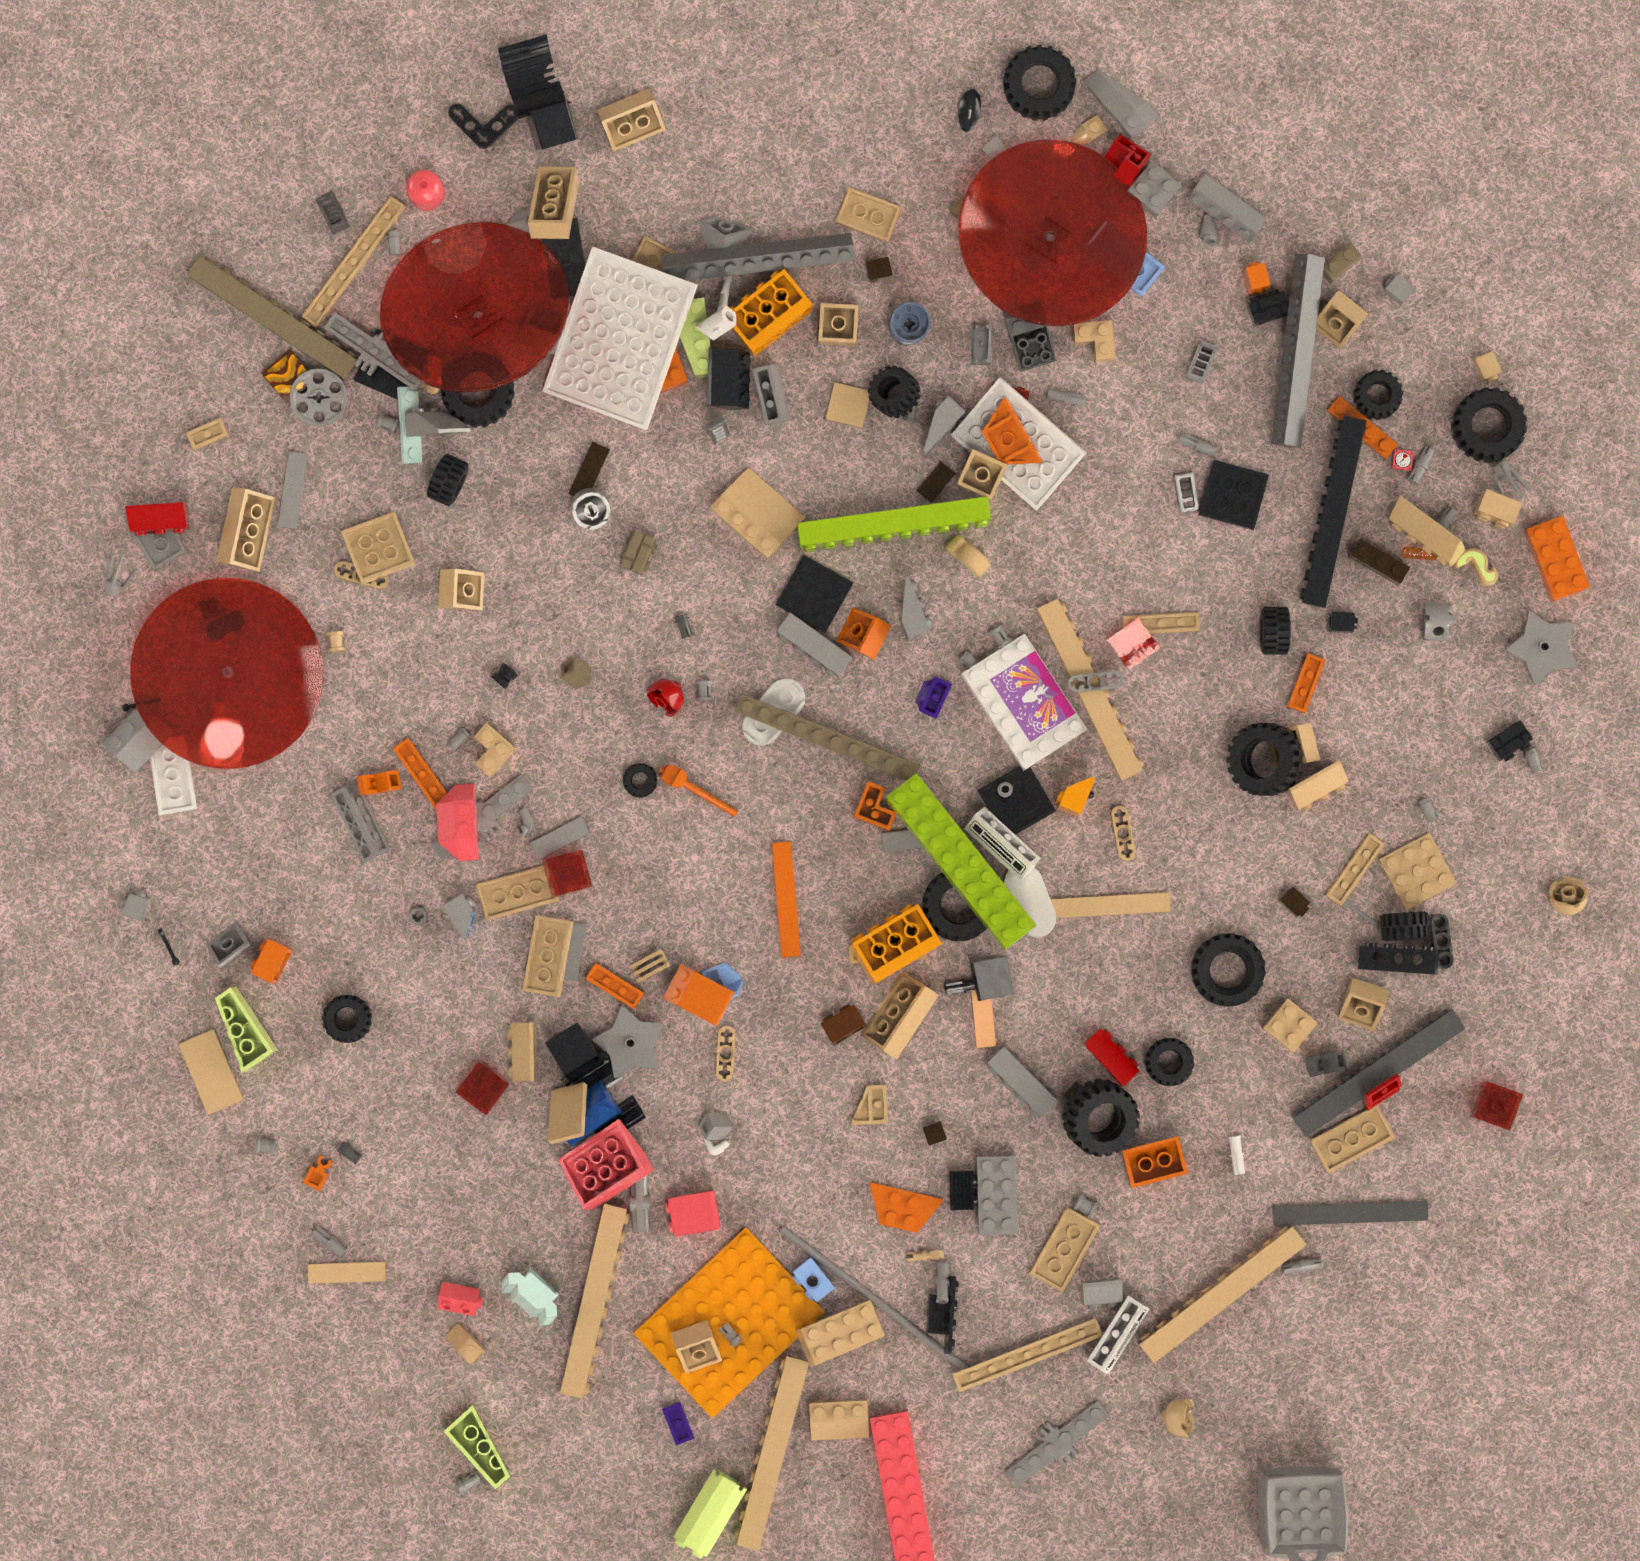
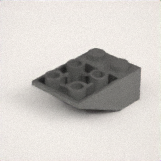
M1039 302L1003 312L1020 372L1057 361L1044 310Z

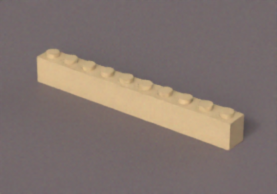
M1056 599L1037 608L1036 611L1069 678L1073 675L1098 673L1097 670L1093 671L1090 665L1093 661L1089 653L1085 654L1082 649L1084 643L1080 636H1076L1074 632L1076 627L1072 619L1068 620L1065 614L1068 611L1063 601L1059 602ZM1083 677L1084 682H1078L1077 679H1074L1072 684L1075 689H1078L1080 685H1085L1084 689H1088L1086 684L1087 677ZM1092 677L1090 685L1092 687H1099L1100 678ZM1100 690L1077 693L1120 781H1124L1142 772L1143 762L1139 756H1135L1133 752L1135 746L1131 739L1127 740L1124 734L1127 730L1123 722H1118L1116 718L1118 712L1114 704L1110 705L1107 699L1110 698L1108 691Z
M604 1204L560 1394L583 1399L584 1394L588 1395L590 1384L587 1383L588 1376H592L595 1365L592 1364L593 1356L597 1357L599 1350L596 1342L597 1338H601L604 1327L600 1325L602 1319H606L608 1308L605 1307L606 1300H610L612 1289L609 1286L611 1281H615L617 1270H614L615 1262L619 1263L621 1251H618L619 1243L623 1244L626 1232H622L624 1224L628 1225L630 1213H627L628 1208Z
M1293 1226L1281 1228L1277 1232L1279 1235L1276 1238H1268L1262 1243L1263 1248L1259 1251L1254 1249L1247 1255L1248 1259L1245 1262H1237L1231 1267L1232 1272L1228 1275L1223 1273L1216 1279L1218 1283L1212 1287L1211 1285L1206 1286L1201 1290V1296L1197 1299L1194 1296L1186 1302L1187 1307L1183 1310L1178 1308L1170 1315L1172 1317L1167 1322L1163 1320L1155 1326L1156 1331L1152 1334L1149 1332L1144 1334L1140 1338L1141 1342L1139 1345L1153 1363L1158 1361L1304 1248L1307 1244Z
M787 1355L786 1359L782 1358L779 1370H783L781 1378L777 1377L774 1387L778 1391L776 1397L772 1396L769 1407L773 1408L771 1416L767 1415L764 1425L768 1427L767 1432L762 1434L759 1445L763 1446L761 1453L757 1452L754 1462L758 1466L756 1472L752 1471L749 1483H753L751 1491L747 1490L744 1502H748L746 1510L742 1509L739 1518L740 1521H743L741 1529H736L734 1537L735 1540H738V1546L757 1551L760 1549L807 1373L808 1360Z

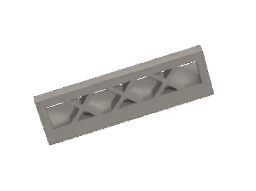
M358 782L348 784L331 794L363 863L390 851L365 795H360ZM343 793L345 803L341 801L339 794ZM349 811L352 812L353 820L348 815ZM357 829L361 831V838L357 834ZM365 846L369 848L371 855H367Z

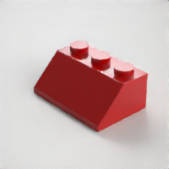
M184 502L125 506L129 531L135 533V536H146L147 532H154V535H164L166 531L180 534L185 533V530H190L189 510Z
M1099 1028L1083 1045L1112 1077L1124 1087L1139 1072L1137 1069L1139 1064L1132 1057L1130 1059L1127 1058L1124 1054L1126 1050L1119 1043L1115 1044L1111 1040L1113 1036L1106 1028L1104 1030Z

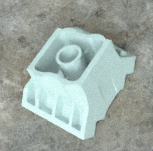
M532 1269L528 1270L524 1276L519 1272L506 1275L501 1282L502 1293H511V1302H516L529 1314V1318L538 1317L539 1326L550 1325L557 1317V1306L553 1301L559 1293Z

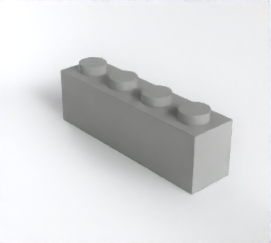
M1207 174L1200 180L1188 198L1249 243L1267 220L1266 217Z
M789 613L777 630V633L780 634L778 636L780 640L786 644L791 642L795 645L794 650L801 655L805 652L810 656L809 660L816 666H819V664L823 665L826 668L824 671L832 677L835 675L839 677L852 660L849 654L792 613Z
M1004 1046L987 1062L989 1065L987 1069L994 1076L998 1074L1003 1079L1001 1083L1008 1090L1012 1088L1016 1092L1014 1096L1022 1104L1026 1102L1030 1106L1028 1110L1035 1117L1039 1115L1042 1118L1058 1102Z

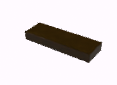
M592 442L569 491L570 495L575 496L582 489L593 488L610 449Z

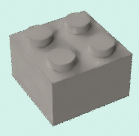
M1152 161L1128 189L1127 195L1156 218L1177 194L1182 185Z

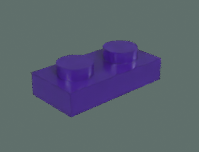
M681 1402L662 1409L676 1446L694 1439Z

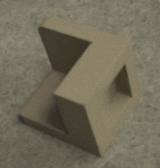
M575 656L562 663L560 679L573 688L579 689L590 682L591 666Z

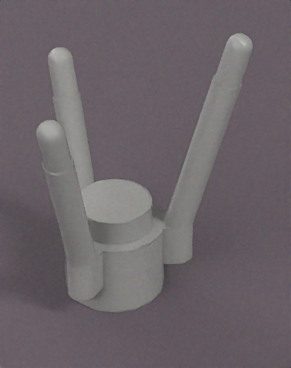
M1506 460L1493 467L1495 473L1492 475L1496 481L1499 494L1504 496L1499 478L1502 480L1508 478L1519 496L1524 498L1511 475L1528 492H1531L1530 487L1516 473L1511 464L1508 465Z
M111 554L104 584V592L118 597L119 593H124L125 588L138 571L135 568L124 584L120 586L122 582L117 581V577L123 563L124 554L120 556L113 579L111 578L114 554Z

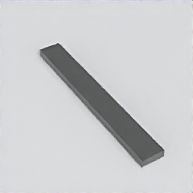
M1428 1201L1273 1206L1274 1226L1428 1220Z

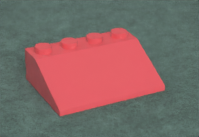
M619 1119L558 1159L582 1208L585 1210L598 1208L654 1171L645 1152Z

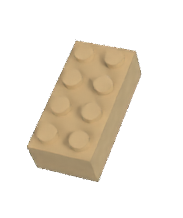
M538 167L528 219L531 238L569 239L579 186L576 167Z
M871 1300L863 1301L796 1330L810 1366H816L885 1336Z

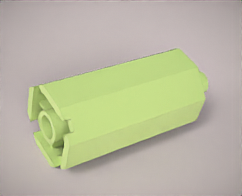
M715 1468L674 1534L677 1545L682 1548L689 1547L692 1549L691 1553L699 1558H702L703 1555L708 1556L747 1490L745 1486L741 1489L739 1486L740 1482L722 1471L717 1474V1469Z

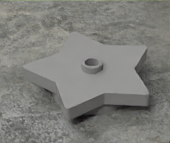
M1529 612L1523 636L1508 646L1505 651L1526 663L1533 684L1538 683L1552 669H1575L1577 665L1568 647L1574 623L1549 624L1533 612ZM1543 643L1547 644V650H1543L1541 648V645Z
M621 1006L613 1028L594 1037L592 1040L610 1055L614 1078L620 1077L635 1066L659 1069L660 1066L654 1045L664 1024L640 1022L626 1007ZM630 1039L634 1041L632 1047L627 1046V1041Z

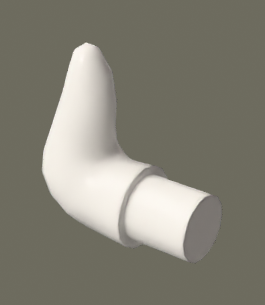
M704 1138L708 1152L711 1155H718L729 1146L726 1140L714 1146L710 1140Z

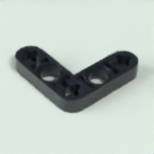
M460 104L452 105L448 112L451 120L480 149L489 148L518 120L514 105L505 106L484 127ZM454 109L457 111L461 109L460 113L464 118L466 115L468 116L461 125L459 122L462 120L458 116L453 117ZM507 110H510V111L515 110V112H514L515 117L512 118V117L510 116V117L506 120V121L508 122V124L505 125V122H504L502 119H500V117H501V116H503V118L507 117V115H508V114H507ZM468 122H473L476 128L474 131L468 132L465 129V125ZM499 122L503 125L500 132L492 130L494 123ZM479 129H481L482 131H480L479 134L482 137L487 136L488 143L480 144V138L477 135L475 136V138H473L472 136L477 134Z

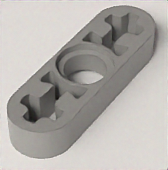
M1118 671L1073 675L1069 678L1067 686L1073 693L1117 689L1123 683V676ZM1102 675H1106V679H1111L1112 675H1116V678H1119L1120 681L1117 682V685H1113V682H1107V687H1104ZM1083 677H1087L1086 684L1088 689H1084L1085 685H1080L1078 689L1071 686L1074 679H1077L1078 682H1084ZM1092 677L1100 678L1101 684L1099 687H1092L1090 685Z

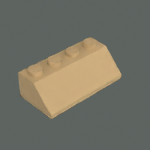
M232 488L216 562L260 572L275 497L244 488Z
M1400 496L1389 517L1392 523L1391 527L1398 533L1402 531L1407 534L1406 538L1413 544L1419 543L1422 546L1421 549L1426 554L1430 555L1432 553L1437 557L1436 561L1441 565L1445 566L1447 564L1452 567L1466 550L1462 541Z
M902 972L860 1036L897 1060L939 995Z

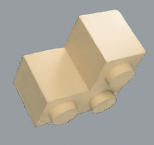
M1112 320L1074 323V346L1094 344L1095 363L1115 360Z
M487 723L474 736L475 739L488 749L477 761L476 765L492 778L517 749Z

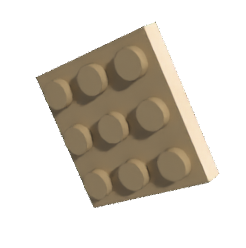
M395 511L341 531L361 585L415 565Z
M1430 833L1378 859L1405 910L1457 884Z

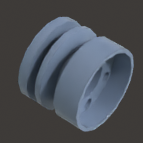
M914 302L903 303L894 310L889 319V333L897 343L911 346L919 343L926 336L930 329L931 319L928 311L922 305ZM907 320L910 322V324L914 325L910 328V330H908L907 326H904Z

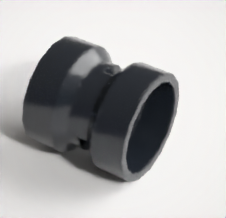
M503 663L498 673H494L491 677L506 689L509 686V682L518 675Z

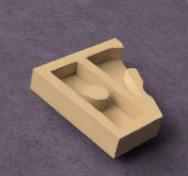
M886 1085L867 1086L851 1125L888 1123Z

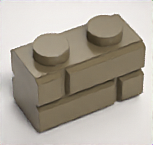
M1349 242L1343 249L1339 250L1324 263L1323 276L1330 284L1362 258L1352 243Z
M634 530L620 567L642 575L643 572L647 573L651 563L648 561L650 554L654 555L658 546L655 543L656 539Z

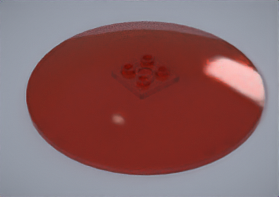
M1036 140L1018 144L990 160L978 172L966 191L958 220L960 252L966 269L979 290L994 305L1013 317L1044 326H1069L1083 323L1102 315L1115 306L1135 283L1141 271L1147 249V224L1141 201L1127 192L1131 186L1121 183L1118 178L1114 177L1118 168L1096 151L1080 144L1062 140ZM1052 233L1055 240L1052 242L1047 241L1045 234Z
M491 222L457 225L426 238L411 249L397 264L386 283L380 306L381 329L384 340L394 359L406 372L417 380L429 386L452 392L469 393L491 390L505 386L528 374L554 349L563 333L568 318L569 288L565 273L556 256L538 238H531L528 232L506 224ZM435 239H440V240H441V241H439V242H436V243H433V244H432V242H433ZM476 312L483 313L479 318L473 317Z
M214 578L199 581L183 587L162 601L143 624L134 644L130 665V682L134 702L143 722L153 736L179 757L197 765L217 769H238L257 765L272 759L290 747L311 722L319 705L324 680L323 660L318 640L300 610L275 590L260 583L239 578ZM224 667H231L233 669L231 677L223 676L222 669Z

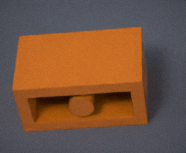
M1257 261L1248 264L1243 273L1248 295L1267 291L1271 284L1265 263L1260 264Z

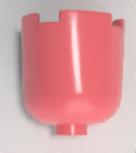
M430 170L416 171L407 181L406 190L408 198L413 206L419 210H434L441 205L445 198L446 191L443 182L437 174Z

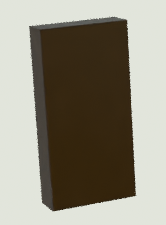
M940 462L916 491L932 503L956 473Z

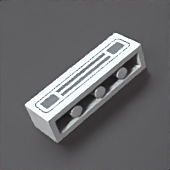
M985 807L977 812L965 827V830L1019 880L1026 877L1041 859Z
M1128 1296L1087 1362L1102 1372L1109 1374L1150 1308L1135 1298Z

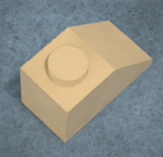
M459 1323L445 1336L454 1349L470 1365L486 1350Z

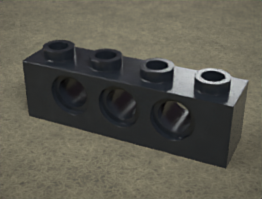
M1365 943V946H1359L1358 969L1438 975L1439 952L1434 951V947L1423 946L1422 950H1415V946L1403 945V949L1396 948L1394 944H1384V947H1376L1377 943ZM1378 952H1382L1384 959L1378 963L1375 960V955ZM1397 953L1403 955V961L1400 964H1396L1394 961V956ZM1417 954H1420L1423 958L1420 965H1415L1413 962V958Z

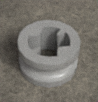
M415 908L410 912L409 917L413 924L422 925L427 920V913L422 908ZM417 911H421L420 914L424 915L420 922H416L417 919H413V915H416Z

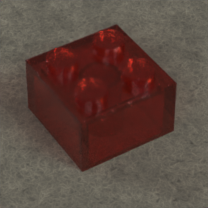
M583 850L542 861L552 898L593 887Z
M1483 1081L1471 1117L1510 1131L1523 1094L1488 1081Z

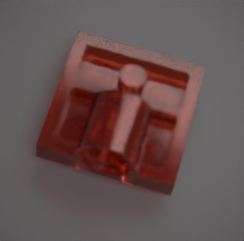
M478 1062L455 1093L487 1116L510 1084Z

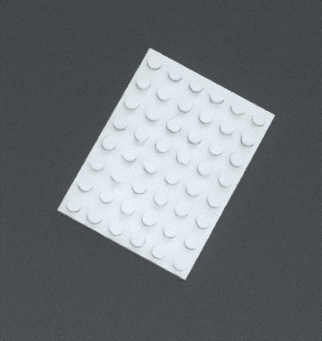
M592 247L542 392L647 430L698 285Z

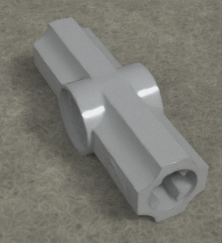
M646 1175L630 1186V1212H632L633 1233L650 1232V1195L648 1194Z

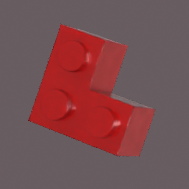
M1119 134L1104 159L1112 166L1118 167L1114 177L1118 178L1121 183L1131 186L1152 154Z

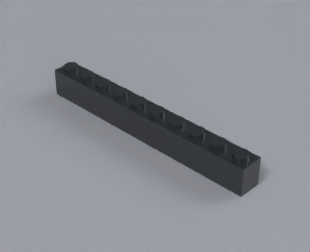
M1343 416L1342 420H1338L1336 431L1340 432L1338 439L1335 438L1332 449L1335 450V455L1330 457L1328 468H1331V473L1325 479L1326 495L1322 494L1320 505L1323 506L1322 514L1318 513L1316 520L1319 528L1318 532H1314L1312 543H1315L1314 551L1310 550L1308 562H1311L1309 570L1306 569L1304 580L1307 583L1306 588H1302L1300 593V599L1303 600L1302 604L1326 608L1367 420Z

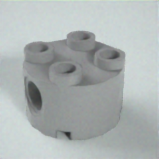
M597 488L582 489L571 500L572 515L579 526L594 530L602 527L608 521L611 511L606 496Z
M1424 603L1422 609L1423 640L1451 641L1450 625L1453 624L1451 603Z

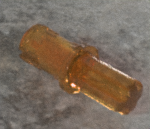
M1403 547L1402 550L1403 558L1420 559V561L1436 560L1437 558L1432 553L1430 555L1426 554L1421 548Z

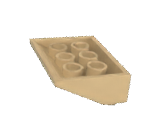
M749 467L710 507L713 513L767 560L798 527L797 523H801L806 518Z

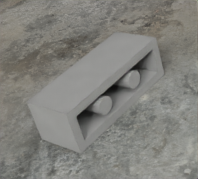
M769 364L752 369L765 424L776 425L791 421L778 365Z

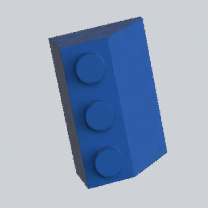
M601 1080L587 1089L584 1136L567 1140L570 1146L577 1145L622 1113Z

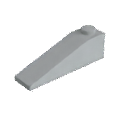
M1097 69L1083 80L1129 140L1159 118V115L1146 100Z

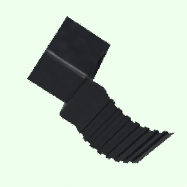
M547 34L498 48L503 74L518 119L526 117L535 149L543 150L577 140L578 137L568 106L572 102L566 101L559 81L548 82L556 78L554 75L544 78V74L552 72L554 67L546 69L548 65L553 64Z
M575 1023L545 1042L565 1076L560 1080L566 1087L572 1083L575 1085L584 1082L587 1084V1089H589L601 1080L606 1089L623 1079L622 1076L614 1078L610 1057L605 1052L602 1054L598 1053L586 1031L579 1023ZM632 1095L619 1103L618 1106L622 1113L595 1131V1134L618 1119L621 1120L627 1129L645 1119L646 1116L635 1097Z

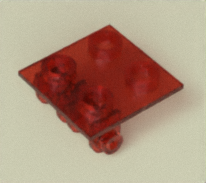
M1136 618L1107 639L1128 670L1160 649L1139 618Z

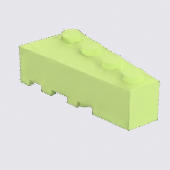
M704 298L692 300L680 334V340L695 378L708 377L710 339L696 328L698 323L707 318Z
M237 986L230 987L215 998L223 1022H225L227 1034L234 1047L235 1056L239 1061L241 1073L248 1071L278 1050Z
M472 1405L444 1433L496 1490L510 1475Z

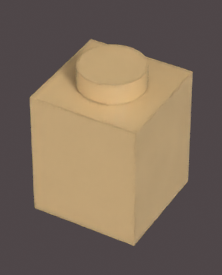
M1493 351L1473 360L1482 382L1487 380L1490 383L1499 378L1498 375L1502 370Z

